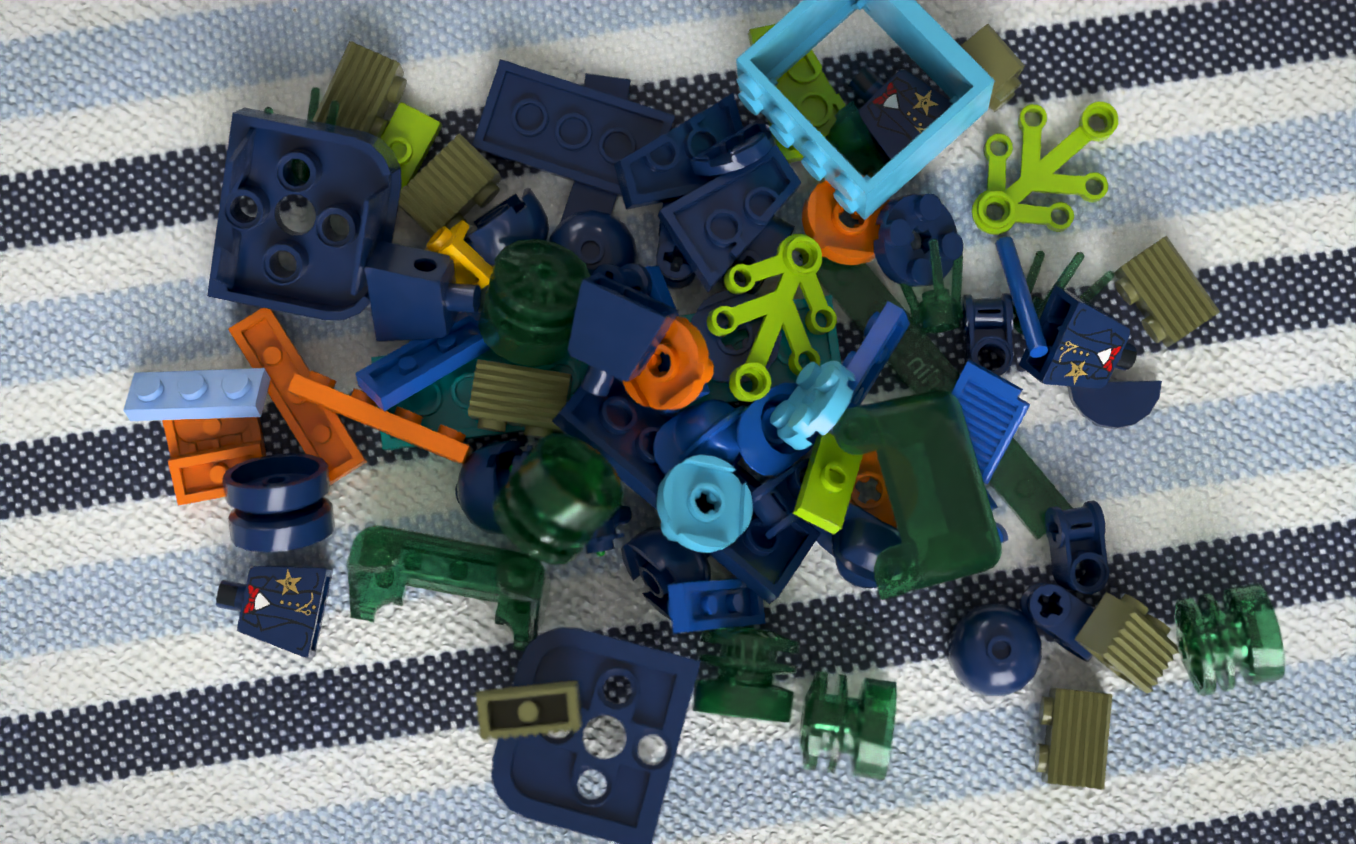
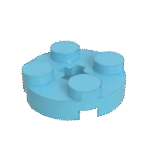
M829 361L821 366L815 362L807 364L796 379L797 388L788 400L781 402L775 408L771 415L770 423L777 427V435L796 450L805 449L812 445L806 438L815 431L824 436L842 416L852 398L854 391L847 386L848 380L855 381L854 374L838 361Z
M696 455L669 470L659 485L656 500L658 515L661 519V531L664 536L671 541H677L690 550L703 553L716 552L732 544L749 526L753 511L751 492L746 482L741 485L739 479L733 474L736 469L720 458L709 455ZM701 493L706 494L708 503L714 504V510H710L706 514L702 513L695 503V500L700 497Z

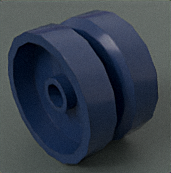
M275 454L238 463L225 471L222 478L225 501L230 507L234 508L228 517L230 538L236 547L255 552L289 551L320 542L333 533L335 528L333 504L326 497H323L329 492L330 488L328 464L322 458L310 454Z

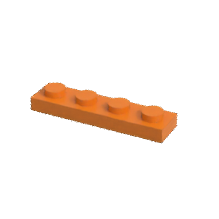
M261 308L228 329L251 367L265 368L271 379L267 393L305 454L320 457L328 464L330 485L367 462L336 412L304 400L287 391L294 373L308 378L310 369L272 309Z
M310 371L308 378L294 373L287 391L297 397L460 465H464L467 457L473 452L469 445L463 443L466 438L465 434L441 424L437 432L420 425L423 419L422 416L398 406L394 414L383 411L377 407V404L365 392L355 388L351 396L334 389L337 381L320 373Z

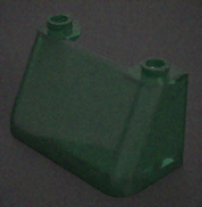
M937 390L846 409L832 427L835 440L842 450L852 455L876 451L902 544L882 551L876 558L874 577L881 600L978 574L993 568L1001 557V540L964 413L958 399L950 392Z
M370 526L364 528L356 535L347 561L351 618L374 622L377 610L383 605L393 602V605L403 606L407 587L411 586L498 603L495 613V624H505L510 628L513 634V649L525 651L527 645L541 634L550 595L551 574L540 560L528 553L387 526Z

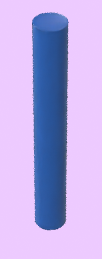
M1008 236L1002 237L996 241L995 246L1031 357H1042L1048 352V347L1013 238Z

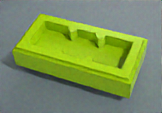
M400 101L381 139L394 151L400 164L402 190L410 180L414 179L441 130L442 124Z
M829 432L824 436L819 434L813 446L793 514L832 534L838 532L843 526L864 450Z

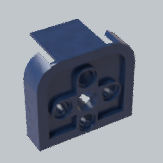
M245 107L232 113L207 297L321 320H346L360 314L370 304L365 265L379 241L393 243L402 187L401 167L394 151L381 138L361 130ZM293 159H300L308 165L310 169L308 181H302L293 174ZM298 194L306 197L312 203L315 209L316 220L309 231L295 232L283 224L279 207L286 196ZM241 196H248L255 201L257 205L256 217H250L242 211L240 207ZM332 214L341 215L347 220L349 224L348 235L337 234L332 229L330 224ZM280 251L290 252L295 257L297 263L295 271H289L281 266L278 256Z
M558 627L541 633L527 645L518 663L512 687L578 681L583 725L577 732L571 729L570 733L562 738L554 737L550 733L545 736L542 732L536 737L531 733L526 738L521 734L516 739L511 735L506 740L501 736L496 743L491 771V779L497 796L510 811L526 819L618 844H652L701 661L579 628ZM622 675L630 681L632 694L626 702L614 703L606 697L604 688L611 676ZM601 715L612 716L618 719L626 732V744L623 750L611 758H599L591 754L584 742V730L587 724L593 718ZM649 735L660 737L666 745L665 756L655 763L643 760L638 751L639 742ZM596 770L605 777L606 790L603 794L597 797H589L581 791L579 779L584 772Z

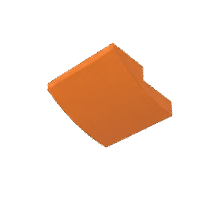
M260 417L162 420L170 453L168 465L178 506L225 497L222 479L225 471L238 463L266 456Z

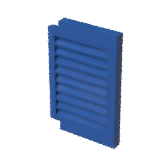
M968 360L919 457L954 477L969 468H973L982 483L988 484L1030 407L1028 402L1019 398L1023 389L979 364Z

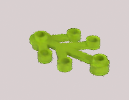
M1094 102L1088 105L1080 116L1079 127L1040 160L1042 129L1047 122V113L1043 107L1037 104L1025 106L1018 116V126L1023 131L1020 178L1006 189V160L1013 151V144L1010 138L1004 134H994L989 137L983 149L984 156L988 160L987 190L979 194L972 205L971 214L975 225L981 231L990 235L1003 234L1010 230L1014 223L1046 225L1054 232L1066 230L1074 220L1073 209L1068 204L1057 202L1050 207L1019 203L1031 192L1080 195L1083 200L1091 203L1101 200L1108 191V181L1102 174L1092 172L1086 176H1074L1053 173L1090 141H1104L1114 133L1119 122L1115 108L1106 102ZM1029 112L1036 113L1040 118V124L1035 127L1029 126L1025 122V114ZM1092 117L1101 118L1105 124L1104 130H1093L1089 125V119ZM991 143H1003L1006 147V154L1003 156L994 155L990 150ZM1089 180L1097 181L1101 186L1100 194H1090L1086 190V182ZM990 205L998 206L1002 210V218L999 220L990 219L986 214V208ZM1062 210L1065 212L1067 222L1062 225L1053 222L1051 218L1052 211Z
M793 234L782 240L777 248L776 256L749 266L737 264L728 269L724 275V284L727 290L733 294H743L752 289L755 282L781 274L774 292L734 307L720 306L712 310L707 316V327L716 336L730 334L736 330L738 325L764 316L746 363L734 369L730 375V390L740 401L753 402L763 398L769 392L771 376L765 367L781 327H783L792 351L788 359V365L792 373L798 376L803 369L799 364L800 354H805L810 362H815L820 366V356L810 345L793 300L798 285L810 309L805 316L807 329L815 335H822L830 332L836 326L837 315L828 306L816 275L822 264L821 248L814 239L805 234ZM793 251H798L802 255V266L794 263L792 259ZM736 271L741 272L745 276L746 284L744 287L738 286L735 283L734 273ZM817 312L824 314L827 323L825 328L820 327L816 323L815 317ZM719 313L724 314L728 318L729 325L727 329H723L717 324L716 318ZM743 375L749 377L752 381L753 386L750 392L745 391L741 387L740 381Z

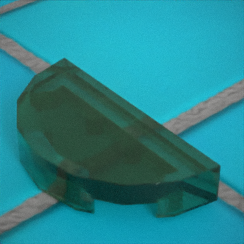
M852 101L835 115L836 121L831 127L829 135L825 136V138L860 175H868L872 178L884 167V164Z

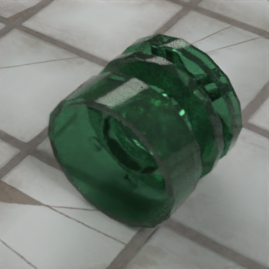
M540 239L518 240L504 247L495 258L492 274L489 278L488 290L485 293L480 310L478 328L484 342L497 355L517 364L532 367L550 365L564 358L568 353L580 286L583 279L590 277L585 263L573 251L555 242Z
M551 433L538 441L524 459L520 470L515 471L509 478L508 483L499 490L493 502L494 516L502 532L517 548L539 561L548 564L565 565L581 553L583 546L588 544L593 538L595 530L602 527L621 504L624 492L621 479L615 469L599 451L575 437L567 434Z
M1255 582L1225 589L1223 594V611H1221L1212 594L1209 593L1200 594L1198 605L1191 597L1177 599L1175 605L1177 645L1184 668L1198 695L1203 697L1215 694L1217 684L1223 691L1233 690L1236 681V667L1246 684L1250 686L1283 678L1285 674V656L1281 632L1273 605L1266 590L1260 583Z
M733 626L711 631H701L700 642L720 644L721 649L720 656L698 654V661L718 668L717 678L696 679L692 711L791 723L794 691L774 685L775 675L797 673V666L779 664L776 661L778 652L799 654L800 642L791 641L776 634L774 631Z
M815 671L806 696H804L801 713L799 742L803 756L802 769L815 771L819 751L824 750L826 751L827 773L835 772L841 753L850 754L852 776L884 780L893 741L897 683L864 678L858 696L854 698L848 697L847 675L838 674L833 695L827 694L828 673Z

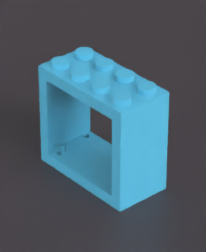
M803 0L736 59L738 74L736 81L741 91L738 97L743 105L754 115L761 112L772 123L769 129L774 137L786 148L793 145L804 157L801 163L809 174L817 181L825 178L836 190L833 196L839 205L849 214H853L856 211L864 220L872 215L988 110L994 85V79L915 0ZM857 9H863L951 98L950 103L952 104L947 111L872 178L868 175L862 177L775 87L778 84L777 80Z

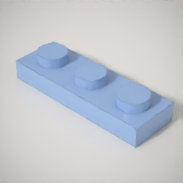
M265 368L134 373L124 412L130 421L261 417L271 379Z

